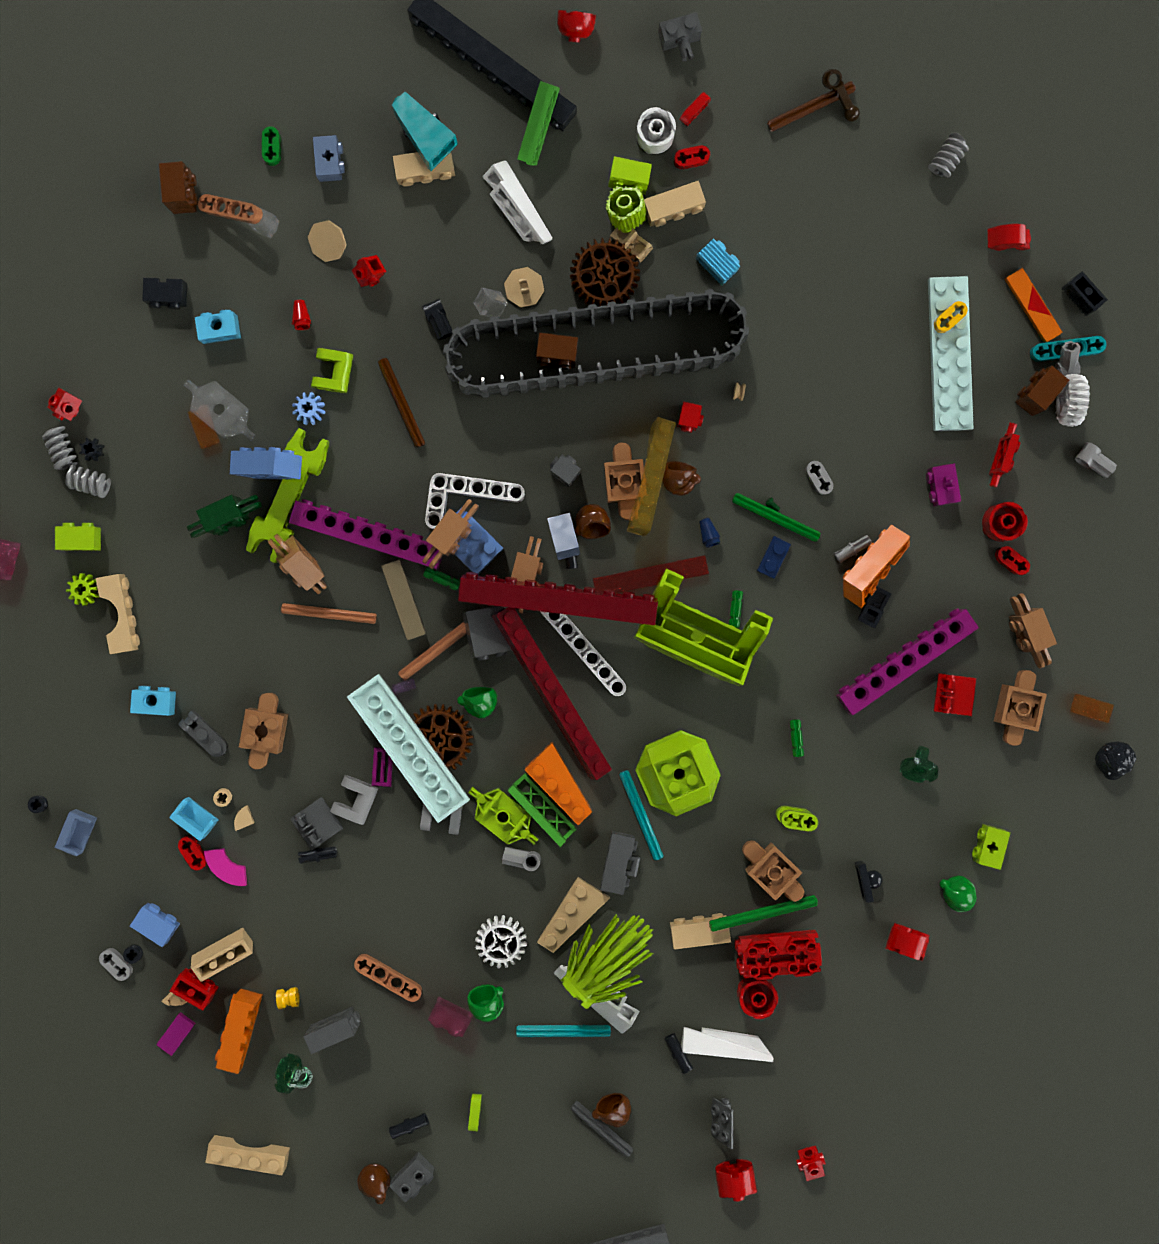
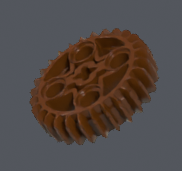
M602 237L599 244L594 239L593 246L587 242V249L581 247L580 251L582 254L576 252L575 257L578 260L572 259V264L576 267H570V272L574 273L570 274V279L575 280L571 282V286H577L574 289V293L580 292L579 300L584 297L586 298L585 305L589 301L592 304H598V307L602 305L607 306L608 302L623 304V299L626 301L630 300L628 294L634 296L635 291L632 288L637 289L638 284L635 282L640 281V277L636 276L640 273V269H635L638 267L639 262H633L636 258L635 254L629 256L631 248L626 251L624 250L625 243L619 247V240L611 244V238H609L608 242L605 243ZM608 251L615 252L622 258L611 261ZM601 252L604 254V258L596 259L594 254ZM590 256L593 267L581 271L584 261ZM620 265H626L628 267V271L621 272L619 271L618 267ZM602 269L608 274V279L602 275ZM584 276H589L592 281L585 284L581 279ZM629 277L626 287L620 292L617 281ZM599 287L602 298L592 295L588 290ZM607 289H613L615 290L616 294L614 296H608L605 293V291Z
M434 704L433 709H431L430 705H427L426 712L423 708H420L421 715L414 713L413 715L416 719L412 720L418 726L422 720L433 716L430 728H418L427 740L429 737V743L431 746L433 745V749L443 762L446 750L459 751L453 759L444 762L449 771V767L456 770V763L460 766L463 765V762L460 760L461 758L464 760L468 759L465 752L471 753L467 746H473V743L468 741L474 737V735H468V732L472 730V727L466 728L469 720L463 722L462 719L465 715L463 714L459 717L457 715L458 709L454 713L451 712L452 706L445 710V704H442L440 709H438L437 704ZM438 715H443L446 718L444 725H439L436 722ZM450 718L457 723L461 733L449 731ZM434 728H436L435 731L429 736L428 732H432ZM439 733L443 741H440L437 745V741L433 737H436ZM454 737H459L462 740L460 747L453 745L452 739Z

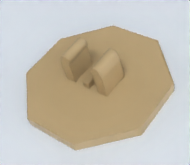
M329 220L313 224L308 235L313 254L325 262L340 259L346 248L342 229Z
M529 267L512 270L504 283L507 299L520 308L536 305L544 293L542 276Z

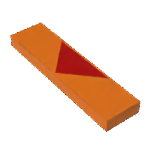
M1023 268L1004 279L1044 343L1063 333Z

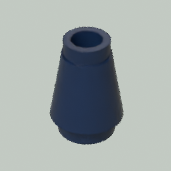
M710 518L699 521L702 542L706 548L721 543V537Z

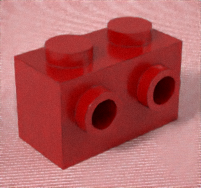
M185 968L178 975L170 992L203 1011L210 1004L219 987L210 979L201 982L192 969Z

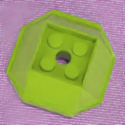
M682 730L645 745L635 768L650 805L674 816L681 815L711 802L721 776L706 740ZM676 769H683L684 775L681 778L674 777Z

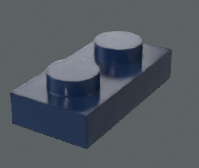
M773 536L756 571L775 579L791 544Z

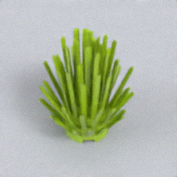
M616 914L595 944L591 946L584 959V954L590 944L593 933L590 924L583 936L577 955L578 942L577 940L574 941L566 975L560 981L563 982V986L574 998L582 1001L581 1005L585 1009H588L594 1003L626 997L625 995L627 994L625 992L612 993L643 982L639 980L630 983V981L640 977V975H635L606 988L615 981L630 974V970L654 954H647L649 949H646L631 960L648 945L645 943L653 936V934H650L653 929H649V925H646L639 933L636 931L644 923V919H640V915L636 918L635 915L632 916L626 924L624 920L613 933L615 926L619 922Z

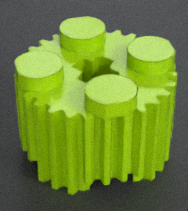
M616 186V189L613 188V191H610L608 200H606V211L612 226L621 230L622 233H629L632 228L636 229V226L642 225V222L647 218L642 192L637 187L631 189V187L627 188V186L625 188Z

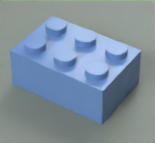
M240 447L239 451H231V475L254 479H301L302 456L294 455V451L282 450L281 452V448L269 447L268 451H266V448L254 447L253 451H251V448Z
M471 517L468 522L472 525L470 527L472 531L466 539L462 538L458 543L460 547L455 555L472 572L479 575L504 548Z

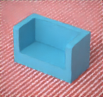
M190 797L183 799L169 817L199 841L204 839L218 822L216 817Z

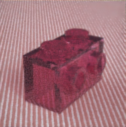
M0 538L1 580H11L21 543Z
M438 997L428 1021L434 1027H442L448 1030V1033L452 1036L463 1037L471 1021L472 1013Z

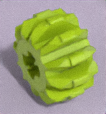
M80 573L79 577H72L73 582H67L71 588L66 589V592L71 593L68 598L69 600H74V604L79 605L81 603L82 606H87L88 602L90 604L95 603L94 597L99 598V594L96 593V590H98L95 586L97 585L96 579L93 580V575L88 574L86 576L84 573ZM86 587V591L82 592L81 588Z

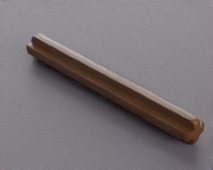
M852 81L844 84L848 95L854 93L856 87ZM831 90L769 120L767 123L768 128L773 132L839 100L836 92Z
M383 358L378 361L380 369L415 446L421 447L425 444V441L388 359Z

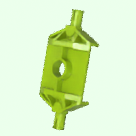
M472 787L468 792L477 802L475 819L507 845L522 838L527 839L533 845L538 841V838L529 831L531 815L501 791L500 788L481 794ZM500 812L508 814L506 822L498 820L497 815Z

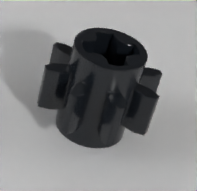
M86 438V442L79 444L82 450L79 454L86 455L85 460L90 461L92 458L97 462L98 457L104 456L102 449L105 446L98 444L99 439L94 438L91 441V439Z

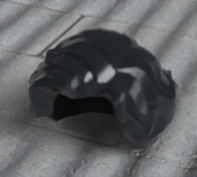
M1119 741L1106 743L1095 756L1096 766L1104 774L1105 778L1109 780H1117L1126 773L1131 772L1137 759L1135 751L1129 744Z

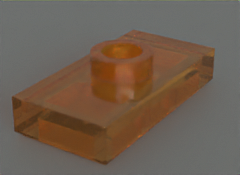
M207 406L187 412L201 449L220 443Z
M1075 694L1070 712L1109 723L1114 705Z

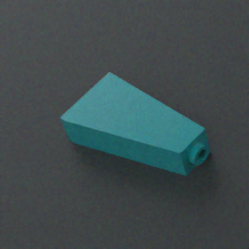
M404 92L401 96H397L394 99L392 108L395 117L427 168L432 171L458 145L456 135L408 93Z

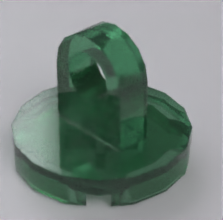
M921 745L918 747L915 757L906 758L900 763L899 771L902 772L906 779L914 782L924 783V780L933 782L939 775L938 766L928 760L929 748Z
M289 1053L287 1057H283L279 1062L275 1072L277 1084H274L277 1092L289 1094L295 1087L305 1088L312 1082V1072L302 1066V1061L298 1055ZM306 1073V1078L299 1082L300 1076Z

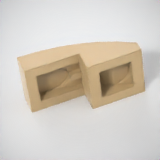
M616 228L610 235L614 241L619 240V246L625 243V251L631 248L630 255L635 254V259L640 263L653 249L652 245L640 237L633 228L629 233H622L621 230Z

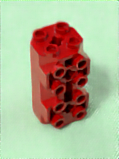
M816 930L739 936L735 940V950L739 956L736 959L737 970H739V974L743 978H755L756 980L773 979L777 975L793 974L795 977L812 976L815 972H821L820 943L815 941V938H819Z

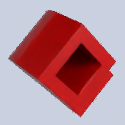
M1006 224L988 229V248L997 251L1009 248L1023 251L1030 249V230L1026 229L1024 224Z

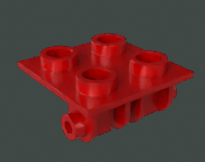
M938 673L934 711L972 716L977 678Z

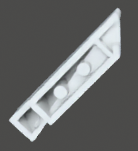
M507 161L493 164L483 175V178L493 188L490 193L491 197L524 241H537L540 244L551 241V234Z
M560 965L554 972L560 980L566 975L567 966ZM627 997L591 1005L595 1011L620 1033H624L633 1025L640 1012L624 1003Z
M687 1027L683 1028L681 1041L683 1053L773 1062L772 1054L765 1047L759 1036L703 1027L701 1032Z

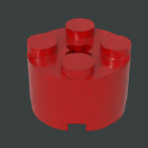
M1004 502L991 506L985 512L982 519L984 534L998 542L1018 538L1025 532L1028 525V518L1023 508L1014 502Z
M894 923L891 927L885 949L923 961L930 935Z
M744 978L739 982L737 998L744 1013L755 1019H764L772 1015L778 1004V994L769 979L756 980L755 978Z
M736 1159L737 1163L730 1164V1160L725 1161L715 1167L720 1198H733V1201L738 1202L744 1200V1196L757 1193L752 1162L744 1159Z

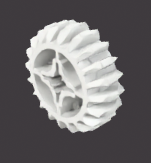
M1071 374L1065 376L1070 381L1056 397L1055 413L1060 424L1073 427L1081 425L1082 421L1085 420L1087 409L1089 408L1090 387L1085 376Z
M502 915L501 921H499L498 917L494 916V922L490 918L487 919L488 926L482 923L481 928L483 930L477 931V934L481 936L475 938V942L479 943L476 945V949L481 950L478 955L479 957L485 955L484 962L491 960L490 966H493L494 962H496L497 968L501 967V963H504L505 968H507L508 961L514 965V958L520 960L521 955L519 953H525L523 947L527 946V942L524 941L527 935L520 934L524 931V928H517L519 925L518 921L512 924V917L505 921V915ZM497 928H506L510 931L507 933H502ZM492 931L494 941L487 946L485 938ZM516 937L517 946L511 952L508 943L512 941V938ZM498 938H500L501 941L505 940L504 945H502V943H498ZM496 950H499V951H501L504 955H503V956H501V955H496V954H494V953H492V952H494V951H496Z

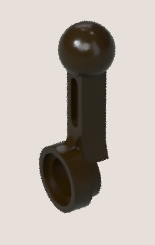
M837 69L827 70L822 77L824 87L836 92L845 110V118L850 122L856 121L859 118L860 111L858 107L853 105L844 87L841 72ZM832 74L837 76V82L834 85H831L829 82Z

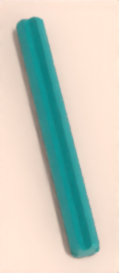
M628 770L622 771L619 774L653 859L659 860L663 858V853L630 772Z
M518 1025L516 1027L517 1037H609L611 1035L610 1025Z

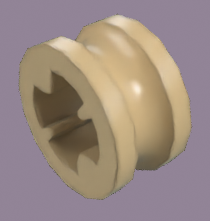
M736 382L733 392L734 400L739 398L740 401H743L746 384L739 385Z
M226 788L219 789L213 796L214 803L219 807L227 806L232 800L231 792ZM219 793L227 795L226 802H223V800L219 801Z

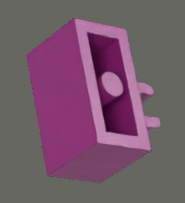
M955 463L927 469L926 481L930 484L931 489L929 499L934 507L961 502Z

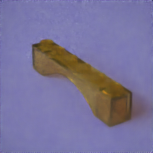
M657 417L652 424L645 467L627 532L646 536L651 531L676 422Z

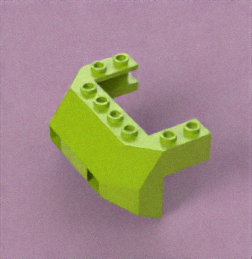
M666 569L653 593L654 598H658L655 625L639 624L634 638L649 648L719 680L743 686L752 658L767 637L773 617L755 610L741 631L732 625H728L682 602L674 600L684 577Z

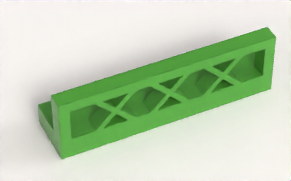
M542 81L539 83L517 158L526 162V164L537 166L560 90L559 87Z
M526 773L508 788V792L560 847L577 830L572 822ZM525 779L530 784V792H522L517 785ZM532 795H540L543 798V806H535L532 803ZM545 809H553L556 812V820H548L545 817ZM558 823H566L571 829L563 836L558 831Z

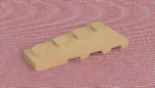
M577 877L537 943L554 953L610 899V896Z

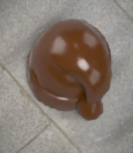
M678 461L668 462L661 472L664 487L670 493L679 496L690 493L695 484L700 483L701 477L699 474H696L697 469L694 466Z
M596 504L585 505L576 514L577 527L575 528V534L577 536H582L586 539H597L610 533L611 522L607 512L601 506Z
M621 1093L608 1094L599 1100L596 1109L592 1112V1117L600 1119L616 1128L624 1126L631 1114L630 1100Z
M377 1163L366 1165L358 1176L359 1190L365 1196L374 1198L377 1204L385 1202L386 1191L391 1180L388 1169Z

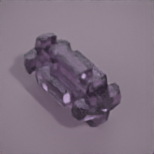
M414 679L392 685L394 694L416 688Z

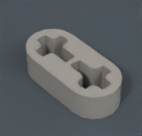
M812 461L807 464L805 473L815 491L820 495L829 494L833 490V482L824 466L818 461ZM811 465L814 467L818 466L819 470H817L819 477L815 473L811 474ZM820 478L823 483H828L829 486L826 487L827 491H825V489H820V486L822 485L819 480Z
M107 948L100 954L99 962L117 980H126L133 973L132 965L127 963L116 949ZM111 954V960L107 961V955ZM125 967V973L120 974L121 969Z

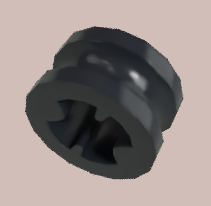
M41 795L33 796L28 801V809L32 813L44 812L48 807L47 799ZM40 800L39 803L42 806L36 809L37 806H34V802Z
M135 944L129 946L123 952V958L129 964L138 962L143 956L142 948ZM132 950H135L134 953L137 952V956L131 958L132 956L129 955Z

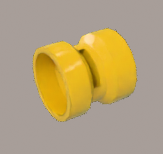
M292 987L287 991L284 989L276 991L278 1009H284L287 1005L291 1007L299 1006L300 998L297 987Z

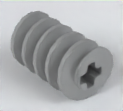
M951 133L945 144L942 145L940 151L936 154V157L932 160V163L929 164L928 169L937 176L950 177V171H954L956 169L955 165L960 163L958 158L962 159L964 157L963 152L969 150L966 140L958 133Z
M65 426L49 429L42 436V439L47 441L45 447L50 448L48 454L52 456L51 462L55 463L53 466L56 470H65L70 468L72 464H78V462L72 461L77 456L69 454L74 451V448H67L71 441H64L68 434H61L65 430Z
M72 464L65 479V485L69 489H76V491H83L87 494L91 493L94 496L98 495L100 498L106 497L111 485L110 478L106 480L104 473L98 478L97 471H94L91 476L90 469L83 473V467H79L76 471V465Z

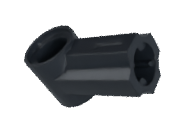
M440 299L422 306L438 340L450 337L453 334L452 328L445 316L446 312Z

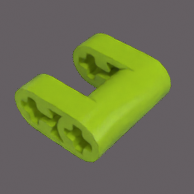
M317 348L316 359L334 363L332 379L312 377L311 387L347 393L353 354Z
M781 806L776 811V818L786 828L813 831L818 826L817 817L807 809Z

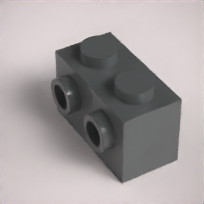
M561 455L560 458L556 456L550 464L551 475L568 488L581 473V468L576 465L577 461L569 455L566 457Z
M418 1151L391 1179L389 1187L406 1203L410 1198L414 1199L418 1195L420 1188L424 1184L428 1185L434 1177L435 1167Z

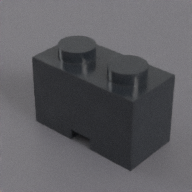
M143 278L142 301L149 305L150 308L156 309L161 308V306H168L170 309H180V306L187 307V283L183 279L166 278V282H160L159 278Z

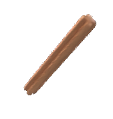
M283 603L281 607V613L371 624H375L377 620V615L374 613Z
M462 622L398 672L399 676L404 681L466 635L465 623Z

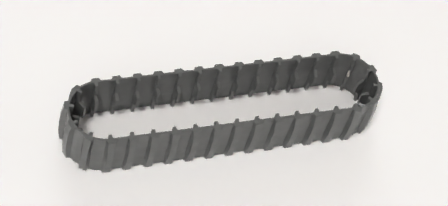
M709 289L701 294L686 292L685 296L678 297L670 294L666 295V298L655 299V297H647L646 301L639 302L631 299L623 304L608 302L607 306L599 307L596 304L588 305V308L577 309L576 307H569L568 311L560 312L557 309L549 310V313L538 314L537 312H530L529 316L521 317L513 314L505 319H499L497 316L490 317L489 321L482 322L474 319L461 328L457 326L452 331L453 336L449 343L444 345L443 355L448 363L445 366V372L449 380L458 383L462 393L468 396L475 394L482 395L483 398H490L491 394L501 393L502 396L509 395V392L514 391L528 393L530 389L545 391L547 387L558 386V389L566 388V385L569 384L584 386L585 382L592 381L599 384L608 379L622 381L624 377L632 376L634 379H638L642 375L652 374L654 377L660 376L663 372L677 374L681 370L690 369L691 372L698 371L702 367L717 369L725 361H733L740 353L741 348L739 345L746 342L749 335V327L746 326L745 318L747 311L744 306L741 307L733 299L734 295L731 293L723 294ZM704 306V310L706 309L707 313L710 312L711 306L721 308L720 315L724 310L731 315L727 323L736 324L738 331H731L729 337H733L734 341L737 342L736 346L725 342L723 348L727 353L719 355V351H716V348L712 349V356L699 357L697 350H694L692 353L693 358L680 360V356L674 353V361L660 362L658 355H655V363L641 365L638 357L635 359L636 366L621 367L620 361L616 360V368L602 370L599 362L597 363V371L582 372L581 365H578V373L563 375L562 368L560 367L558 376L543 377L542 370H539L540 378L524 380L523 372H521V380L505 382L504 375H501V383L486 385L485 378L482 377L481 385H472L473 377L470 374L464 380L459 378L458 373L464 371L463 366L455 367L453 365V360H457V358L462 359V354L456 352L458 346L462 344L468 347L469 345L465 339L476 335L477 342L480 341V334L495 333L496 339H499V332L514 330L515 337H518V329L534 328V334H537V327L553 325V331L556 332L557 324L571 323L572 328L576 329L575 322L589 320L592 327H595V320L609 318L612 325L614 324V317L628 316L630 322H633V315L647 313L649 320H652L653 312L666 311L668 317H671L672 310L685 308L687 315H690L692 312L691 307Z

